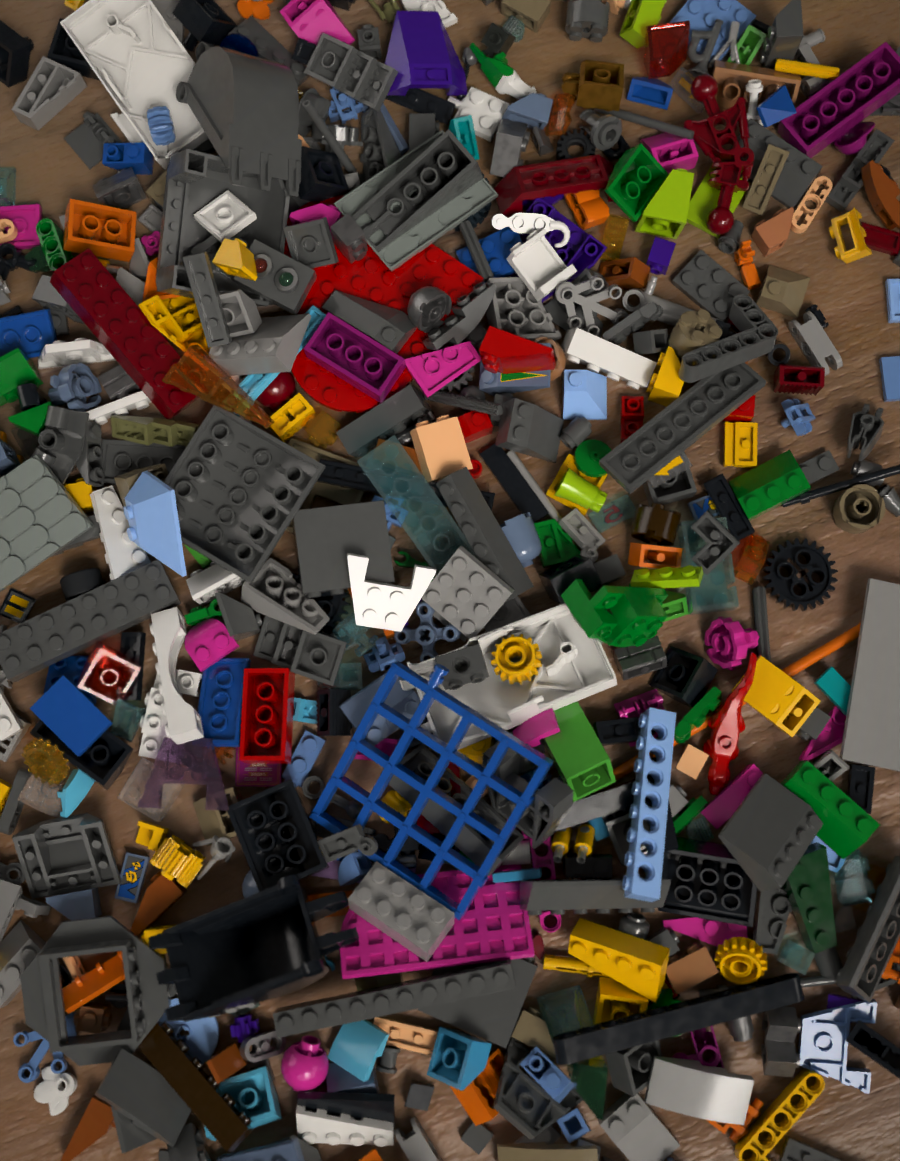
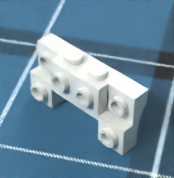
M176 669V681L181 695L186 694L199 697L198 687L203 674ZM157 673L154 687H151V691L147 692L145 697L147 708L146 713L140 719V728H142L141 733H143L138 756L184 764L180 759V755L186 743L177 745L171 738L167 737L165 725L168 723L167 717L164 716L162 711L164 697L159 691L158 684L161 683V677Z

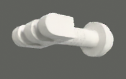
M752 79L746 85V91L750 93L747 121L750 119L757 120V123L763 126L756 109L758 93L763 91V85L761 80Z

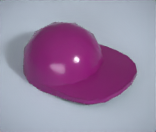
M860 122L836 139L834 146L838 152L845 155L858 153L867 142V135L875 127V122Z

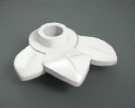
M48 1066L41 1070L44 1081L37 1085L33 1097L39 1103H48L50 1115L55 1116L67 1108L69 1096L77 1088V1079L69 1072L56 1074L52 1072L51 1066Z

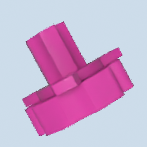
M718 617L717 620L711 622L710 628L705 632V645H712L713 647L707 650V655L714 664H719L724 669L735 670L736 666L742 665V659L747 658L748 649L758 646L759 635L752 628L743 629L739 621H733L731 617Z

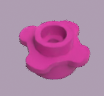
M153 231L151 235L141 238L147 255L153 256L159 253V231Z

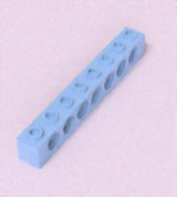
M651 707L641 713L638 720V726L641 727V731L636 741V749L639 750L638 758H636L634 763L636 781L633 782L631 790L632 795H634V801L629 810V817L632 818V822L627 832L629 851L626 852L624 860L627 872L622 881V889L625 890L624 897L647 902H654L660 899L676 712ZM651 730L658 734V739L652 736ZM649 752L656 756V762L651 760ZM647 775L652 776L654 785L648 782ZM645 798L651 800L652 808L646 805ZM643 821L649 824L650 831L644 829ZM641 844L647 847V855L641 852ZM638 868H642L644 870L646 875L645 879H642L639 876Z

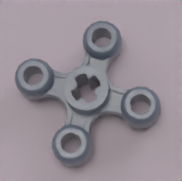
M425 601L419 602L416 606V613L420 617L419 627L411 629L408 626H404L401 632H394V639L399 644L404 645L410 641H417L422 645L423 651L420 656V662L428 660L427 656L431 658L439 656L435 650V643L438 640L444 639L448 642H454L461 636V632L452 624H448L445 627H438L434 624L433 614L435 610ZM424 606L428 608L427 613L423 609ZM450 629L453 630L454 636L450 635ZM426 630L430 631L429 638H426L425 636L427 633ZM402 632L405 633L406 638L402 637Z

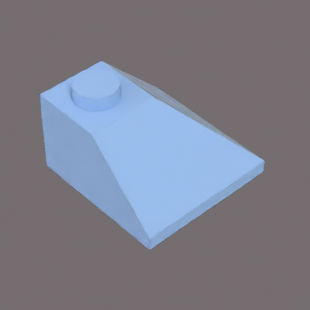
M564 370L563 420H574L576 417H585L587 420H607V377L589 370Z

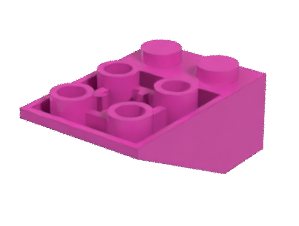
M291 0L280 11L294 33L299 38L317 45L322 33L328 34L349 45L355 41L328 0Z

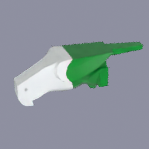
M474 43L470 44V49L481 64V70L499 94H508L518 100L532 93L536 94L535 87L531 88L523 82L517 72L507 64L508 60L505 58L506 54L504 52L495 55L494 58H489Z

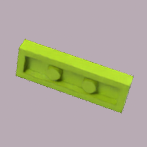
M691 565L678 568H640L634 570L630 583L631 587L645 588L700 587L703 569L702 566L694 567Z

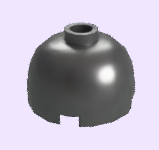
M426 286L420 288L411 295L408 303L407 312L410 321L425 333L439 328L444 323L441 319L445 314L448 316L451 311V297L437 287Z

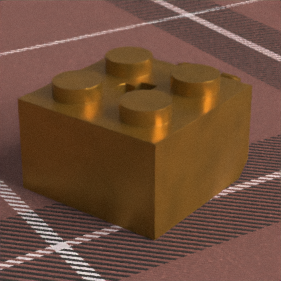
M584 60L581 63L579 73H564L562 77L563 84H561L562 92L577 95L576 106L585 109L597 108L605 111H619L624 86V64Z

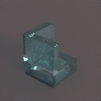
M787 939L777 961L806 975L815 953Z

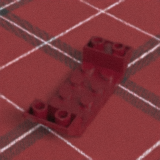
M598 154L514 167L494 187L498 194L496 202L499 212L509 218L514 213H523L522 200H534L548 196L554 197L561 194L599 190L601 188L605 192L615 166ZM605 192L608 202H612L611 197Z

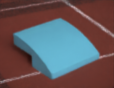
M368 1020L343 1024L333 1042L328 1059L361 1081H367L370 1078L376 1058L383 1054L389 1033Z

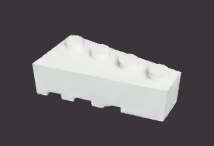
M579 328L567 330L561 344L568 361L586 365L587 369L597 373L599 371L607 374L606 377L612 380H623L627 382L626 385L636 390H639V387L646 388L657 364L655 361Z

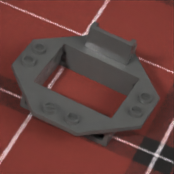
M112 916L63 921L20 976L26 1024L49 1042L50 1053L61 1051L79 1066L113 1062L121 1048L132 1054L165 1013V1009L171 1005L169 984L159 985L156 976L158 972L167 969L165 954L160 955L154 949H150L148 944ZM122 951L131 1029L68 1037L58 958Z

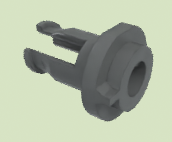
M586 109L579 115V118L588 123L585 126L580 125L579 128L590 134L591 143L597 149H610L621 136L622 121L614 115L607 114L601 116L591 109Z

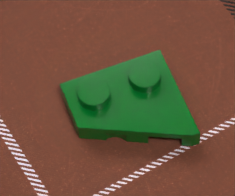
M555 519L534 523L542 545L539 555L543 568L558 565L576 555H580L581 551L574 545L573 539L562 530V527Z

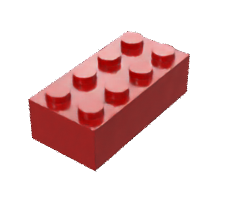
M244 668L239 761L246 764H291L295 673L290 672V668Z

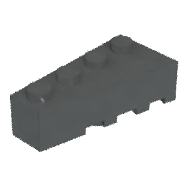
M410 384L336 433L348 454L359 458L375 447L378 439L387 441L389 438L415 425L419 418L422 419L429 411L432 414L434 412L427 400L424 399L422 392Z

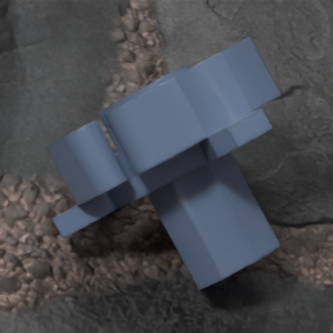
M82 363L63 367L58 376L53 375L50 377V385L53 388L49 389L48 395L51 403L55 406L67 403L68 408L73 411L86 412V410L97 407L101 402L100 395L88 399V403L86 402V397L100 393L102 388L99 380L93 375L90 368Z

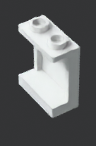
M546 229L540 232L537 230L526 237L528 241L524 244L521 242L515 244L510 249L511 254L506 259L537 301L547 296L559 284L566 282L577 272L573 264L568 267L564 264L545 238Z

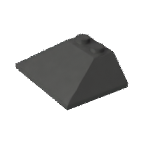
M83 813L72 815L68 818L61 817L44 820L12 836L32 899L121 883L103 820L98 817Z

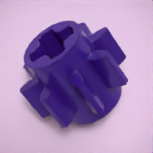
M252 1014L235 1017V1023L230 1026L231 1038L237 1036L238 1042H243L245 1038L255 1035L260 1030L259 1020H253Z

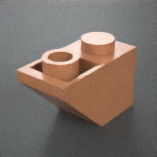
M793 207L787 210L781 209L772 216L773 218L768 221L763 219L754 226L755 229L751 238L764 257L782 248L787 241L794 214Z

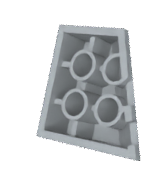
M520 277L489 278L486 283H495L496 285L493 299L486 311L488 328L493 326L531 341L539 337H546L554 341L562 338L559 330H556L552 323V316L550 313H547L541 302L543 299L537 301Z

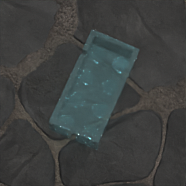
M726 517L716 518L728 530ZM697 520L680 522L678 527L679 546L683 548L682 567L688 565L697 567L691 558L706 544L691 528ZM731 553L708 575L703 572L700 587H685L689 615L730 611L739 607L736 586H732L727 590V586L735 582Z

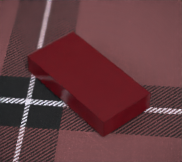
M861 222L860 225L866 232V237H864L865 243L869 249L895 257L898 255L900 249L899 232Z

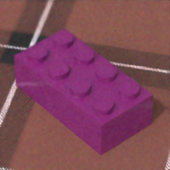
M330 312L327 313L304 347L307 358L381 404L406 368L404 358Z

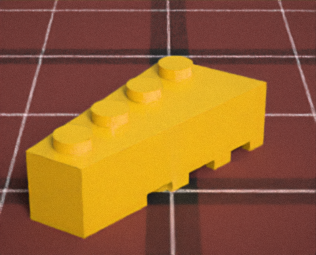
M579 918L570 934L568 953L656 1003L665 983L670 948Z

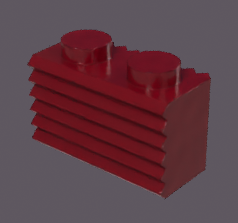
M780 364L774 372L773 391L775 393L777 391L779 393L783 392L784 394L786 392L788 394L796 392L797 395L799 393H805L806 395L809 393L816 396L824 387L825 368Z

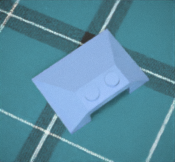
M143 471L125 497L126 506L123 510L129 522V528H127L130 541H133L182 577L187 576L175 491L149 471Z

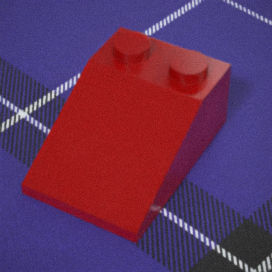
M489 326L479 348L483 366L487 371L495 374L497 372L511 374L554 370L556 366L553 348L493 326Z

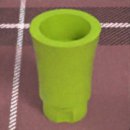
M570 468L567 469L554 496L569 500L597 513L600 511L608 495L599 490V487L577 475Z

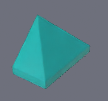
M472 115L451 119L449 130L475 160L480 159Z

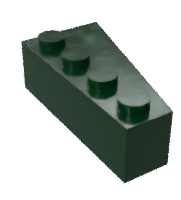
M816 842L809 845L783 884L806 948L815 954L837 945L826 846Z

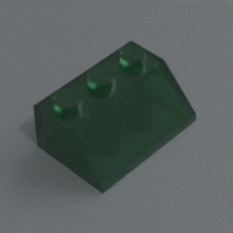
M602 1055L567 1064V1072H569L570 1081L574 1083L576 1091L597 1119L603 1120L608 1067Z

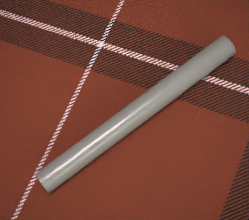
M512 450L509 451L507 455L545 506L549 516L559 523L562 519L560 514L517 454Z

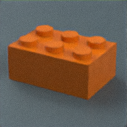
M70 199L65 213L63 250L82 253L89 248L97 257L129 262L135 250L137 212Z

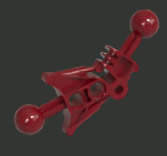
M701 74L693 80L690 90L693 98L703 103L709 118L700 121L688 119L684 122V128L694 131L693 139L704 154L713 161L711 166L713 171L709 174L711 179L708 180V184L720 190L717 207L709 212L706 224L712 233L721 235L730 231L734 225V216L730 211L733 192L737 193L738 191H747L749 189L747 181L751 176L754 165V152L749 148L748 143L750 136L746 113V99L739 97L733 107L721 112L715 98L718 92L717 81L709 74ZM738 123L740 129V137L741 140H743L744 147L742 148L740 147L737 137L735 135ZM718 124L725 126L723 130H716L714 127ZM725 144H731L733 148L730 150H724L722 146Z

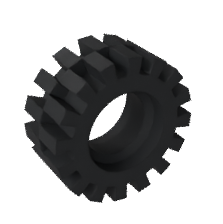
M573 129L572 134L569 130L566 132V136L563 134L560 140H558L557 161L578 158L572 157L568 153V148L573 145L583 148L584 154L581 157L595 155L596 147L591 143L590 134L584 135V130L577 133V129Z

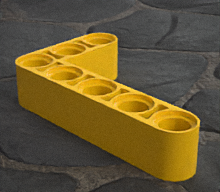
M806 1068L802 1069L751 1126L746 1136L742 1137L735 1145L734 1153L739 1161H770L766 1155L822 1093L825 1086L822 1076L815 1071ZM811 1076H815V1084L811 1087H807V1079ZM795 1094H799V1102L795 1105H791V1097ZM780 1112L784 1113V1119L779 1123H775V1115ZM762 1131H768L767 1139L759 1141L758 1135ZM747 1149H752L751 1157L743 1159L742 1153Z

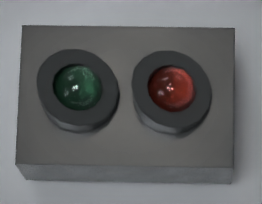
M254 239L249 250L254 254L258 277L256 281L235 276V282L240 287L297 315L317 278L315 270Z

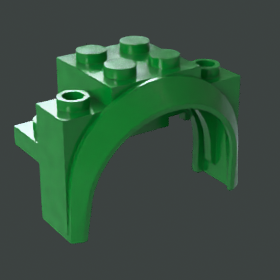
M575 579L561 595L571 615L585 631L588 638H593L609 646H641L657 634V630L663 625L662 622L668 617L661 607L662 602L669 596L664 588L631 587V583L629 587L604 585L592 597L582 579Z

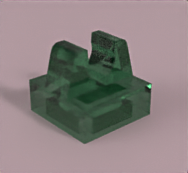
M41 245L33 247L32 251L25 255L27 261L31 259L37 261L34 266L29 267L32 272H48L51 270Z

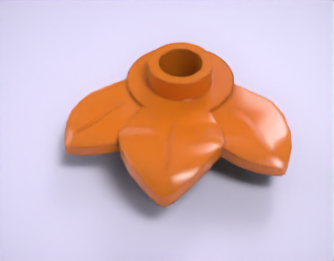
M239 0L237 10L245 19L253 15L257 19L266 20L270 18V10L267 4L272 3L274 0Z

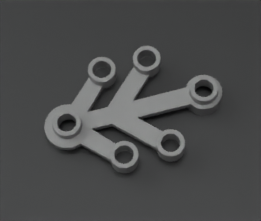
M594 275L589 280L576 285L571 282L559 284L556 288L555 296L560 303L565 304L568 316L567 324L571 329L580 328L582 325L581 319L575 312V302L581 305L586 324L585 331L589 333L591 328H595V331L591 334L598 336L600 329L594 322L592 311L609 318L614 326L619 323L618 320L621 317L625 319L629 316L622 308L612 310L597 303L610 297L612 299L620 298L622 289L617 284H612L607 289L591 295H580L579 293L591 288L596 291L603 288V279L598 275ZM596 280H599V284L597 286H593L594 282ZM617 289V293L612 295V291ZM570 291V294L564 297V293ZM574 319H577V323L574 324V325H571V322H572Z

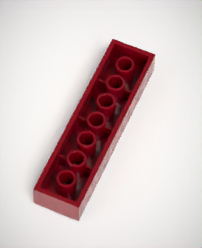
M89 248L53 272L50 280L52 286L166 419L171 420L199 399L207 390V387L163 335L151 325L141 309Z

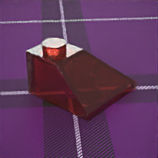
M689 21L646 26L644 65L649 79L669 77L686 61L690 29Z
M98 640L86 660L77 687L118 707L141 670V666L120 651Z

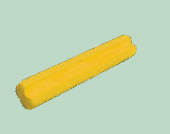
M780 58L775 63V71L831 80L839 77L840 73L838 67Z

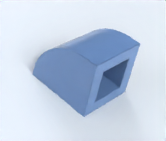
M354 852L344 857L338 870L339 885L355 884L362 880L372 868L369 858L361 852Z
M578 1108L557 1120L569 1143L576 1141L591 1131Z

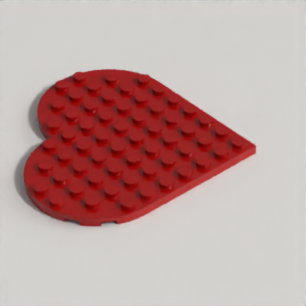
M339 195L321 202L311 201L303 205L298 210L320 203L325 204L327 206H335L334 203L342 197H344V195ZM290 217L287 220V226L292 225ZM285 238L284 254L292 258ZM368 243L367 254L361 260H355L352 264L335 246L339 261L335 264L311 268L315 270L317 278L298 314H305L314 305L327 315L322 306L335 290L400 310L408 315L407 308L411 295L420 288L432 286L443 290L449 295L452 301L451 307L457 304V299L471 293L475 285L484 282V278L434 244L429 245L392 272ZM452 309L448 316L445 314L444 317L441 319L443 322L448 317L455 315ZM417 328L398 352V355L408 359L433 352L434 350L426 349L422 342L428 337V333ZM304 348L297 354L291 369L293 375L303 391L317 403L335 411L356 413L368 412L380 404L375 399L307 358ZM407 368L404 369L384 401L407 387L413 380Z

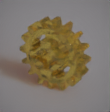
M41 737L38 740L34 738L23 748L24 753H22V757L26 759L23 763L29 766L28 771L34 775V778L40 777L42 783L47 781L51 786L54 783L58 785L69 775L67 771L70 767L66 765L68 759L63 758L64 752L57 749L58 745L52 746L50 740L47 739L44 742Z

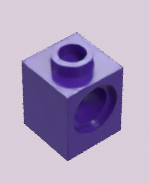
M655 237L646 265L651 267V273L656 275L666 274L676 243Z

